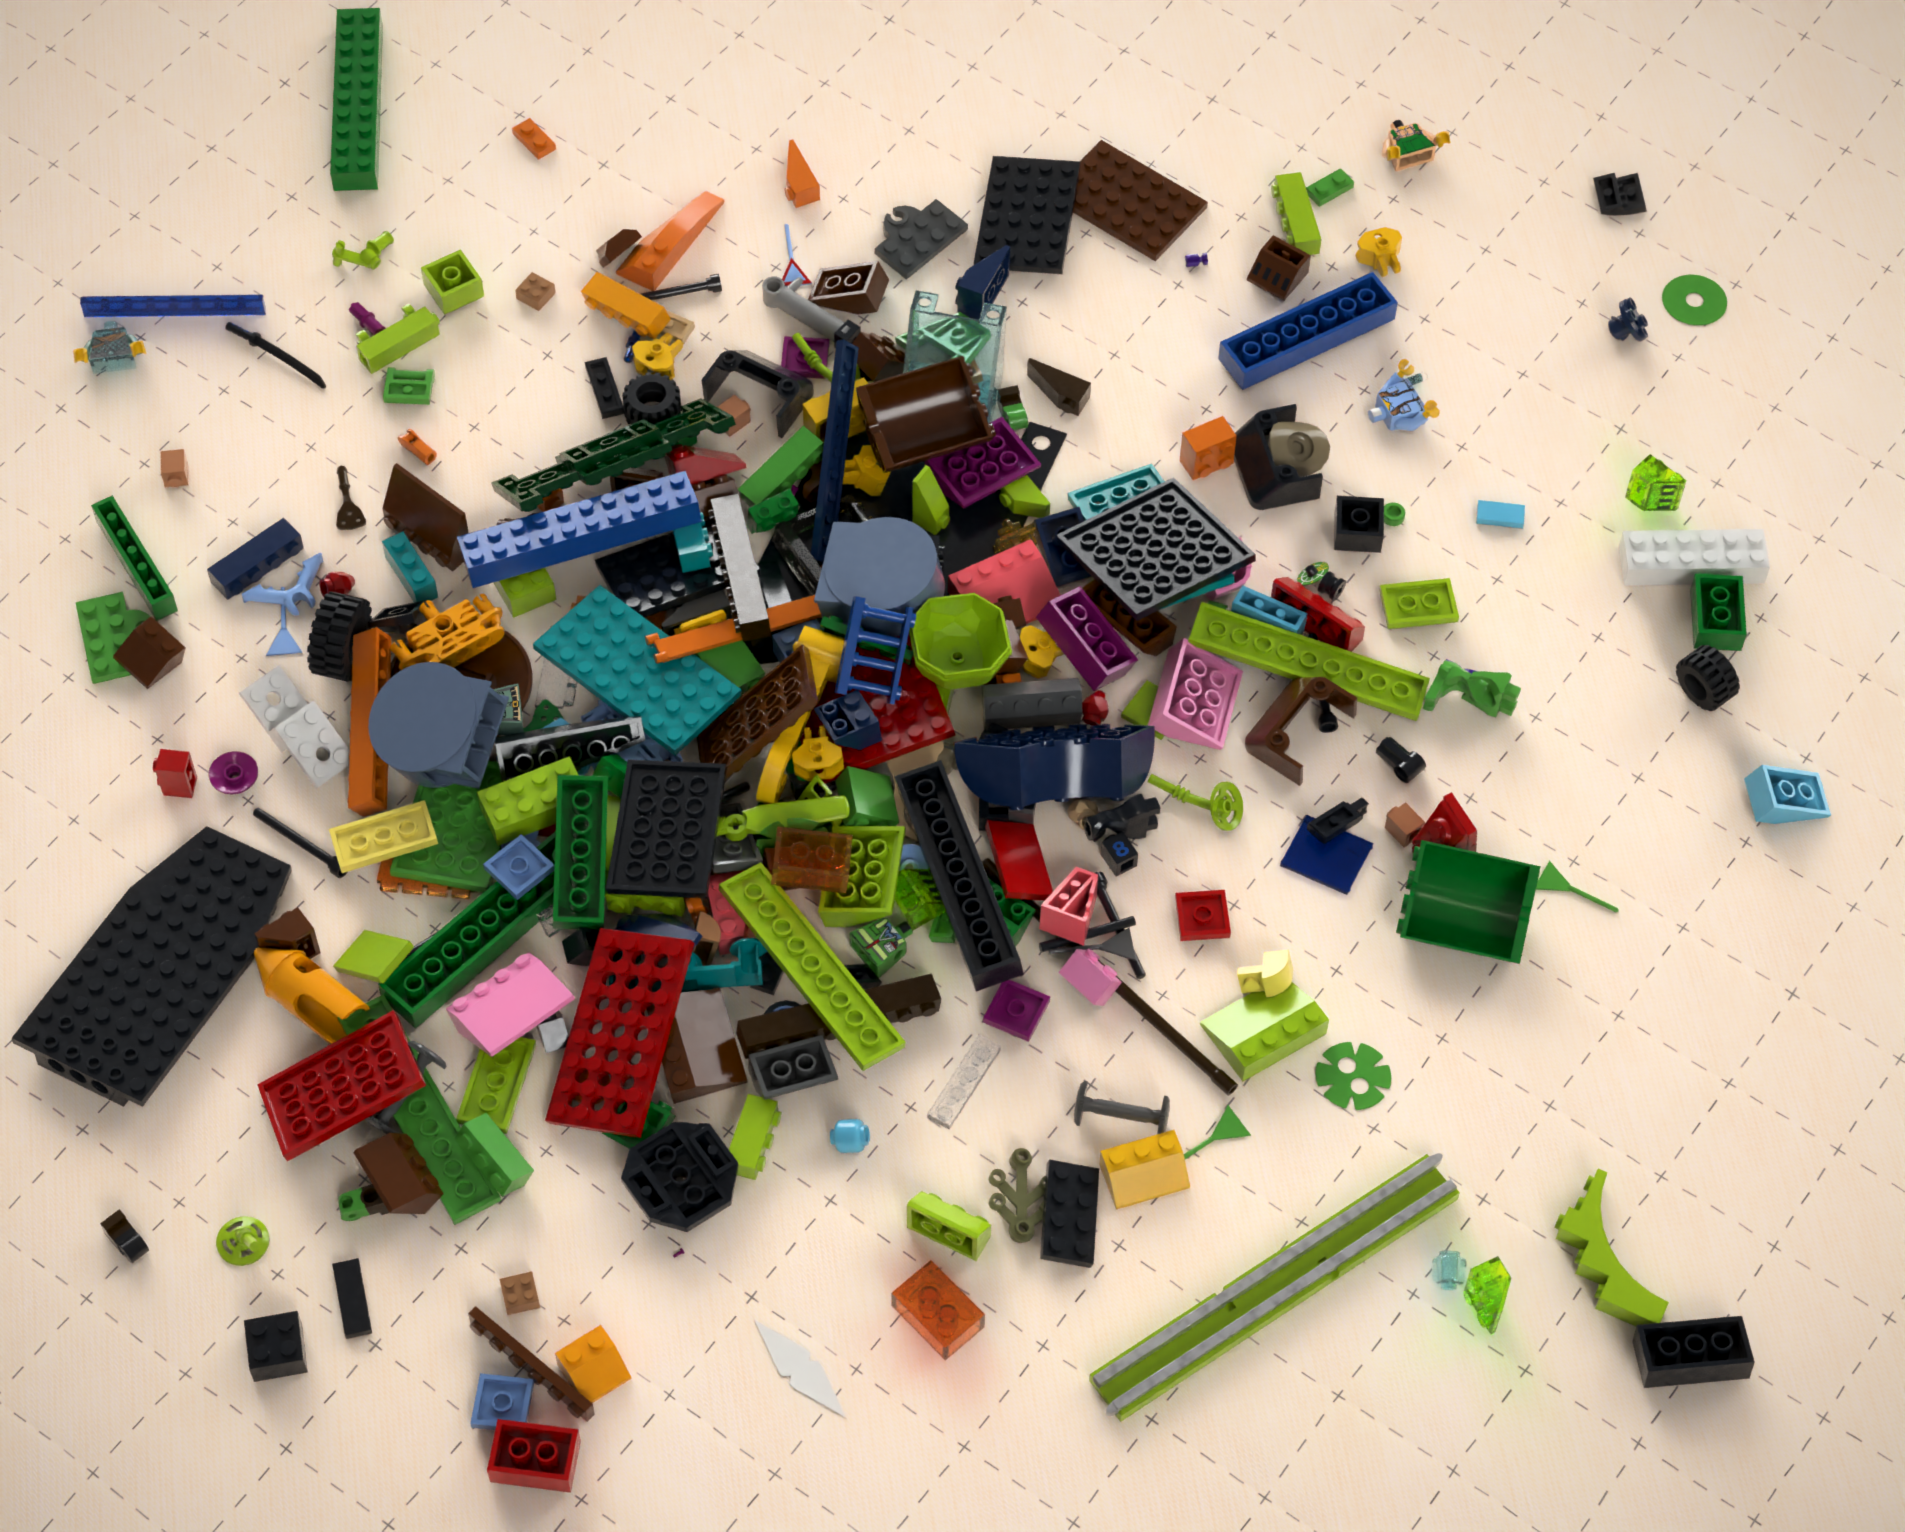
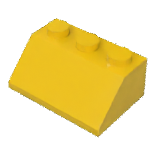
M1175 1130L1100 1151L1099 1166L1116 1210L1190 1188L1183 1150Z

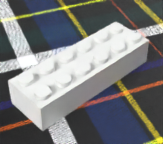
M1764 529L1623 531L1618 547L1624 586L1692 585L1695 573L1743 576V584H1765L1770 570Z

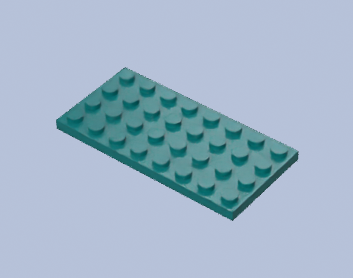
M599 585L533 643V649L621 716H641L644 733L676 756L742 695V690L694 654L656 664L654 654H658L654 644H646L645 636L658 633L660 639L669 636Z

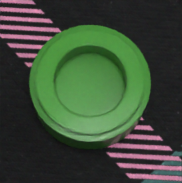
M1394 502L1386 504L1384 506V523L1389 526L1402 524L1406 513L1404 507Z

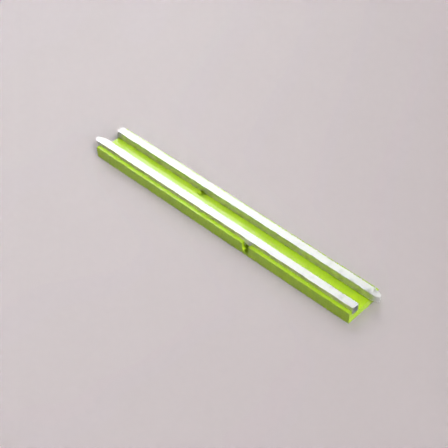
M1441 1153L1432 1156L1424 1155L1225 1285L1220 1294L1216 1295V1293H1213L1092 1372L1089 1376V1381L1108 1405L1106 1416L1116 1415L1119 1421L1122 1422L1458 1200L1460 1192L1457 1190L1456 1184L1451 1179L1447 1181L1436 1168L1441 1163L1443 1155Z

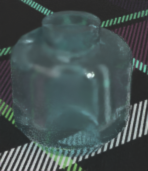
M1439 1251V1255L1435 1256L1432 1260L1433 1282L1440 1284L1442 1290H1457V1285H1462L1466 1282L1467 1261L1464 1257L1460 1256V1252Z

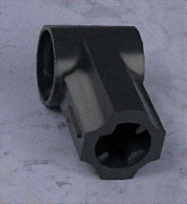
M1386 737L1376 748V754L1393 767L1396 776L1404 783H1409L1426 768L1424 759L1417 752H1408L1392 737Z

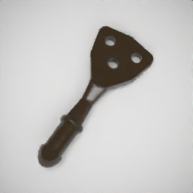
M342 465L337 468V475L340 484L339 489L343 495V504L337 513L336 527L339 530H353L365 526L366 519L361 509L351 501L348 471Z

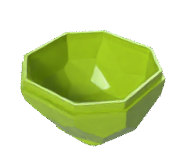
M976 593L928 598L915 613L914 628L909 629L916 667L924 677L944 689L980 686L989 682L1012 654L1002 609Z

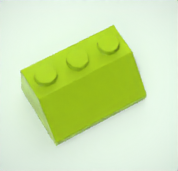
M921 1191L909 1200L907 1204V1228L974 1261L978 1260L991 1237L992 1225L981 1216L974 1217L966 1213L958 1205H950L943 1202L939 1196L933 1193L927 1194Z

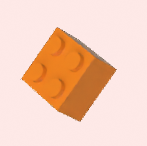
M1223 416L1182 432L1179 461L1192 480L1200 477L1204 478L1212 472L1226 469L1233 464L1237 435Z

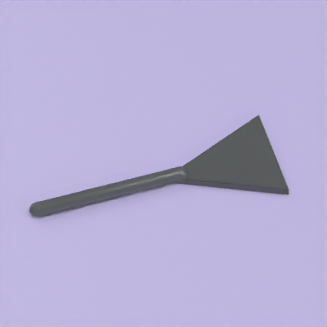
M1130 928L1125 929L1102 944L1049 950L1050 954L1075 952L1076 949H1099L1136 961Z

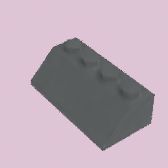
M1079 678L982 685L983 728L988 730L992 723L1006 729L1080 724L1082 717V689Z

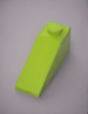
M925 465L913 480V523L937 535L941 528L945 529L950 521L949 505L930 467Z

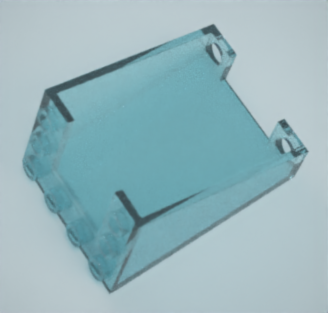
M916 290L910 308L903 373L963 356L965 362L970 363L972 367V381L979 386L981 393L979 400L981 404L985 403L988 411L986 418L988 424L991 423L997 402L998 389H1000L1003 380L1007 306L984 302L980 319H973L935 312L939 294ZM920 299H928L931 301V304L922 306L920 305ZM990 311H996L1000 314V316L997 318H990L987 316V313Z

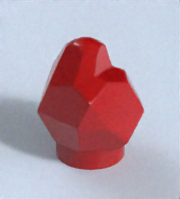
M330 572L325 579L320 580L321 594L324 597L332 591L348 595L355 585V579L352 575L345 572Z
M1098 690L1086 697L1082 702V721L1091 726L1101 725V722H1104L1108 715L1109 708L1107 700H1105V693Z

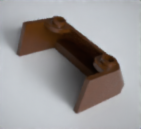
M1302 677L1291 680L1245 738V748L1249 754L1299 786L1303 783V765L1285 754L1289 748L1290 739L1284 730L1310 698L1318 701L1325 700L1354 719L1356 716L1357 697L1325 677Z

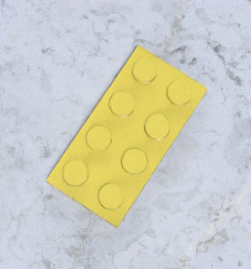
M425 800L329 829L342 873L438 844Z

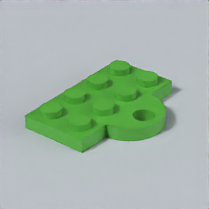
M123 591L75 602L92 683L96 684L130 676L131 674L113 658V655L131 632L151 616L141 610H127Z

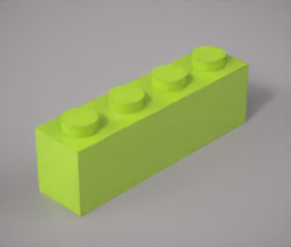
M1302 173L1275 175L1274 185H1271V194L1277 200L1276 211L1282 217L1281 228L1287 234L1286 242L1309 255L1320 254L1322 239Z

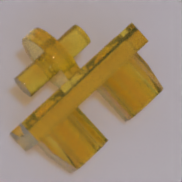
M1010 519L1003 520V528L997 530L1000 538L995 540L996 544L992 548L995 553L1003 552L1014 547L1019 542L1023 543L1030 539L1037 546L1034 536L1036 531L1034 524L1032 523L1021 528L1019 521L1012 524Z

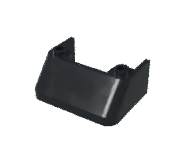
M728 350L722 352L701 380L704 400L707 402L711 400L730 372L733 371L777 391L778 396L786 400L776 415L778 437L780 438L784 437L802 412V404L810 400L814 394L813 383L809 379L748 350Z
M1296 404L1259 411L1235 432L1237 437L1234 462L1249 503L1257 510H1266L1320 499L1323 480L1322 473L1299 477L1297 470L1293 466H1276L1265 435H1269L1274 424L1278 422H1295Z

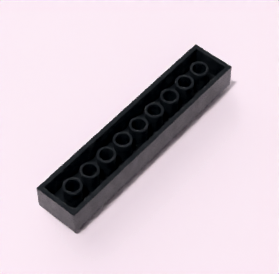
M939 760L894 776L901 800L975 991L977 992L1024 975L1020 957L942 761Z

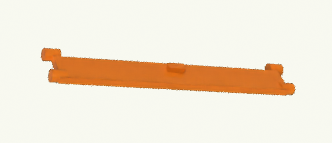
M815 595L767 608L771 632L822 617L818 604L814 602ZM735 618L662 639L659 638L658 633L645 636V641L647 645L654 644L658 654H654V660L658 664L741 641L742 636L741 632L736 633L733 621Z

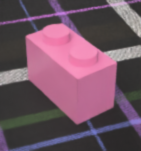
M1076 949L1059 973L1092 1004L1104 1006L1122 982L1116 977L1117 973L1108 965L1103 966L1098 961L1099 956L1090 949Z

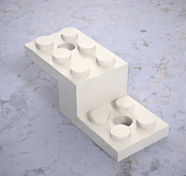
M280 665L238 693L282 753L286 749L290 752L316 789L349 766L350 749L316 702L313 700L307 704ZM274 692L279 696L280 701L278 705L268 703V693ZM318 748L327 750L328 759L326 761H320L316 757V750Z

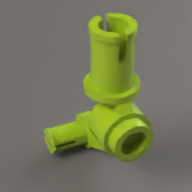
M384 231L374 240H369L366 244V249L362 250L360 254L344 249L345 242L339 240L332 251L333 265L339 267L340 264L342 265L343 260L374 270L381 263L379 258L381 251L392 244L394 238L388 231Z

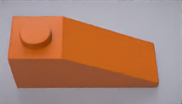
M792 139L789 140L787 188L784 191L788 201H792L795 208L820 200V185Z

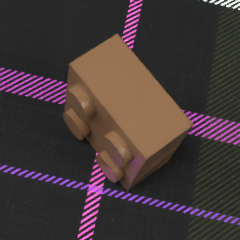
M531 272L517 287L515 293L517 300L540 311L554 296L556 290L554 283Z
M532 1271L500 1279L507 1315L540 1308Z

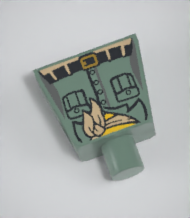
M513 684L493 689L499 695L509 697L497 735H511L524 732L519 685Z

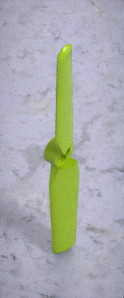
M844 795L759 805L742 811L743 815L733 814L727 818L720 817L717 836L725 834L726 838L731 841H740L746 838L748 834H760L764 828L777 821L787 828L788 818H805L818 823L847 818L850 812L849 802ZM733 826H738L739 829L734 830Z

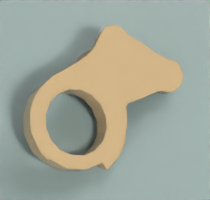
M943 741L888 760L887 765L893 777L937 762L939 755L944 749ZM894 777V800L899 823L896 826H905V838L918 843L913 828L905 821V807Z

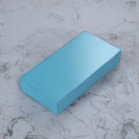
M1478 500L1476 524L1523 529L1525 505Z

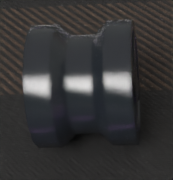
M1328 571L1319 583L1317 591L1321 594H1328L1329 598L1335 601L1343 592L1346 580L1343 578L1338 579L1334 573Z

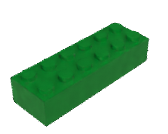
M558 775L553 929H579L582 927L600 930V928H604L608 776Z

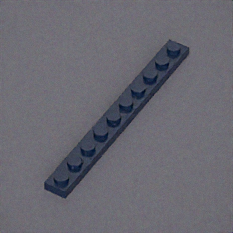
M844 339L836 342L810 561L818 565H823L833 522H838L859 351V347Z

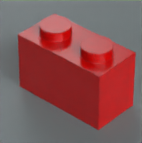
M160 749L158 758H155L153 761V772L157 775V785L161 787L163 795L192 798L197 782V774L190 752Z

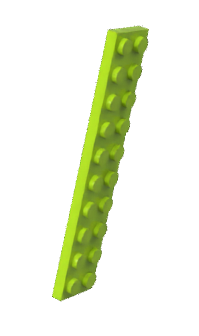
M1201 602L1188 640L1189 643L1197 648L1292 680L1302 677H1325L1357 697L1358 702L1417 721L1430 680L1428 677Z
M761 862L719 884V891L862 1071L905 1048V1040Z

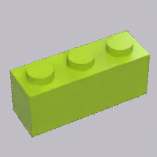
M752 1094L747 1095L729 1147V1151L738 1162L737 1176L756 1180L758 1172H763L766 1164L765 1151L766 1149H771L774 1140L773 1128L774 1126L778 1127L781 1120L782 1112L778 1111V1101L772 1099L764 1100L762 1097Z

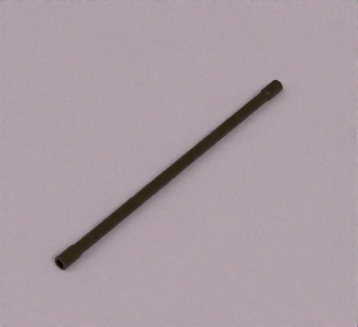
M989 858L984 859L982 864L987 877L1002 888L996 864ZM1020 899L1035 909L1033 917L1040 923L1041 907L1034 900ZM1078 943L1066 945V947L1083 946ZM1117 977L1122 982L1115 991L1209 1076L1211 1081L1227 1096L1237 1089L1238 1084L1230 1076L1215 1066Z

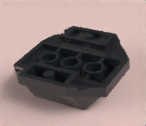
M673 1122L629 1149L621 1175V1182L650 1222L688 1232L732 1204L738 1173V1162L710 1123ZM679 1176L687 1178L682 1182H678L675 1180Z

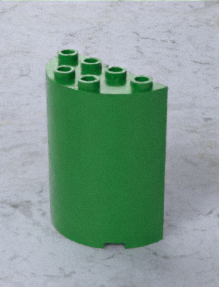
M1421 840L1420 847L1415 846L1412 861H1416L1415 871H1409L1406 889L1410 890V894H1404L1400 913L1405 914L1404 919L1399 918L1396 933L1401 934L1400 938L1520 964L1541 866Z

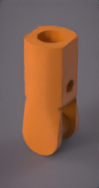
M408 429L407 434L404 436L400 435L398 437L399 443L426 465H429L436 459V451L427 445L412 429Z

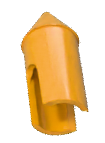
M260 947L254 950L265 995L277 1001L327 1043L332 1044L346 1036L338 1021V1017L343 1020L358 1009L370 1010L366 1003L309 959L304 951Z

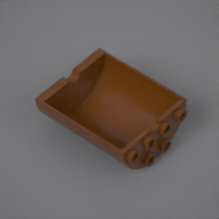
M963 356L856 388L859 407L865 417V420H863L864 427L874 456L883 473L992 441L993 437H996L993 424H988L986 418L988 416L985 403L981 404L979 396H981L979 386L972 381V367L970 363L965 362Z

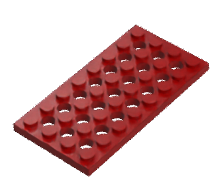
M600 928L545 1118L547 1123L641 1138L695 944L693 941ZM623 951L622 958L617 962H613L615 953ZM641 954H645L644 962L636 965V958ZM664 957H668L667 965L663 968H658L659 961ZM616 975L615 982L610 986H606L608 977ZM638 978V985L633 989H629L630 981ZM657 981H661V988L656 992H652V985ZM604 999H609L607 1008L600 1010V1003ZM627 1002H632L631 1009L626 1013H622L623 1005ZM654 1005L655 1010L653 1014L645 1016L646 1008ZM597 1023H602L601 1031L593 1034V1027ZM621 1026H625L624 1034L620 1037H615L616 1030ZM648 1029L647 1037L639 1041L638 1034L642 1030ZM595 1047V1054L590 1058H586L587 1050ZM614 1050H618V1057L614 1061L609 1062V1054ZM636 1054H641L639 1063L631 1065L632 1057ZM588 1071L587 1080L579 1083L580 1074ZM610 1074V1083L602 1086L601 1081L603 1077ZM630 1078H634L633 1086L630 1089H624L625 1082ZM581 1095V1103L576 1107H572V1100L576 1096ZM600 1099H604V1106L600 1110L595 1111V1103ZM627 1102L626 1111L618 1114L617 1109L619 1105Z

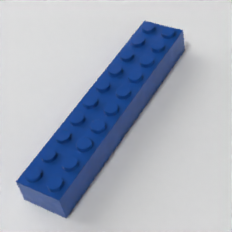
M682 471L457 536V540L473 588L696 524L702 522L696 495L686 471Z

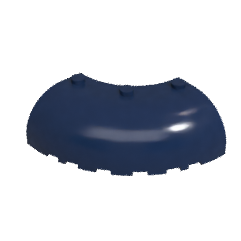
M1087 724L1068 725V728L1055 730L1054 726L1032 727L1033 731H1026L1024 733H1021L1020 729L1007 730L998 734H985L984 739L978 741L977 738L972 737L955 743V759L960 776L966 786L977 797L994 805L1009 806L1010 810H1023L1024 806L1049 800L1067 802L1069 798L1109 797L1110 801H1123L1124 797L1138 791L1148 776L1154 753L1155 726L1125 724L1124 727L1110 729V724L1094 725L1087 729Z

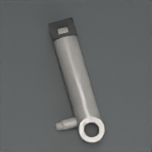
M777 276L768 277L763 281V302L766 306L779 308L834 342V348H836L838 340L844 339L852 344L861 332V327L849 319L843 322L797 294L795 291L803 283L802 278L798 277L787 287L784 281Z

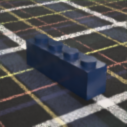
M283 517L209 567L207 571L211 584L227 600L234 595L240 594L243 589L259 581L262 576L278 568L284 561L292 556H296L304 549L301 534Z

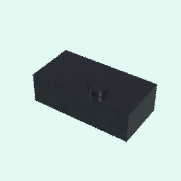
M1742 1316L1637 1325L1632 1341L1644 1388L1750 1379L1755 1363Z

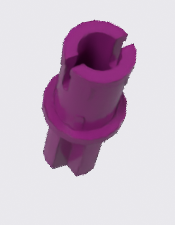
M359 302L351 304L349 312L359 321L360 326L369 330L373 336L386 329L375 319V315L372 312H368Z

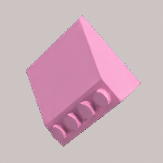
M1181 639L1168 650L1148 726H1155L1156 731L1169 738L1221 750L1225 743L1243 671L1214 654L1195 647L1187 639Z
M528 952L516 958L515 962L508 967L498 970L486 982L475 986L474 990L464 997L456 999L446 1010L458 1033L492 1057L572 1002L575 998L540 959Z

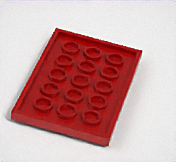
M393 1010L257 1084L282 1155L288 1162L426 1086L413 1051L408 1045V1039L399 1017Z

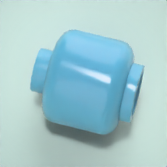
M860 1119L839 1120L836 1122L834 1129L830 1131V1142L832 1145H835L840 1153H859L864 1150L870 1141L869 1128Z

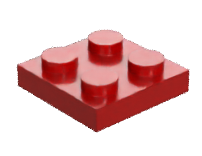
M1225 890L1175 893L1180 941L1230 938L1231 929Z

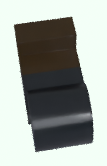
M120 1209L100 1223L104 1234L130 1263H134L150 1251L145 1241L128 1222Z

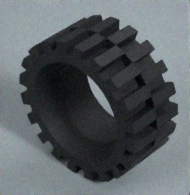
M331 591L319 603L320 609L316 610L315 621H312V633H309L308 639L310 644L307 647V652H309L307 662L310 663L308 668L312 674L349 682L352 681L353 635L372 629L368 624L372 619V616H370L372 608L369 607L370 602L367 599Z

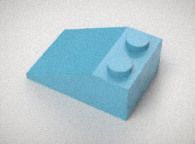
M1761 765L1744 778L1756 822L1780 824L1828 818L1831 816L1820 775L1817 772Z

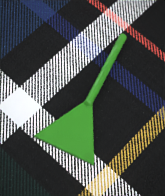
M1550 860L1537 882L1536 890L1571 891L1609 910L1619 911L1617 907L1571 886Z
M1228 1105L1211 1137L1186 1152L1184 1158L1187 1159L1214 1140L1251 1136V1134Z

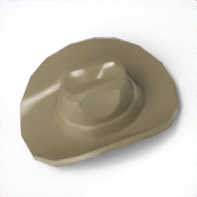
M1278 422L1273 425L1269 433V449L1275 465L1293 466L1297 470L1299 477L1311 475L1321 470L1329 459L1330 444L1327 435L1317 426L1302 422Z

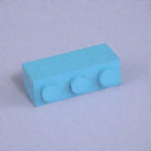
M1246 586L1241 587L1232 602L1231 612L1300 635L1305 630L1308 614Z

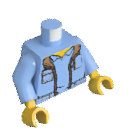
M1402 359L1399 362L1398 368L1400 371L1398 373L1395 372L1377 394L1376 408L1368 411V416L1372 423L1383 420L1391 431L1398 429L1414 431L1425 424L1429 416L1436 418L1440 414V410L1436 407L1437 403L1434 400H1429L1424 405L1409 379L1403 378L1404 375L1409 376L1414 372L1412 365L1404 370L1405 366L1409 363L1407 359Z

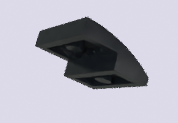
M1615 173L1593 178L1601 214L1617 216L1647 212L1638 173L1616 178Z

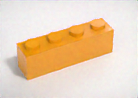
M596 272L581 290L585 299L584 303L590 309L600 310L609 319L615 318L622 326L635 329L642 337L648 336L655 339L671 320L665 307L599 272Z

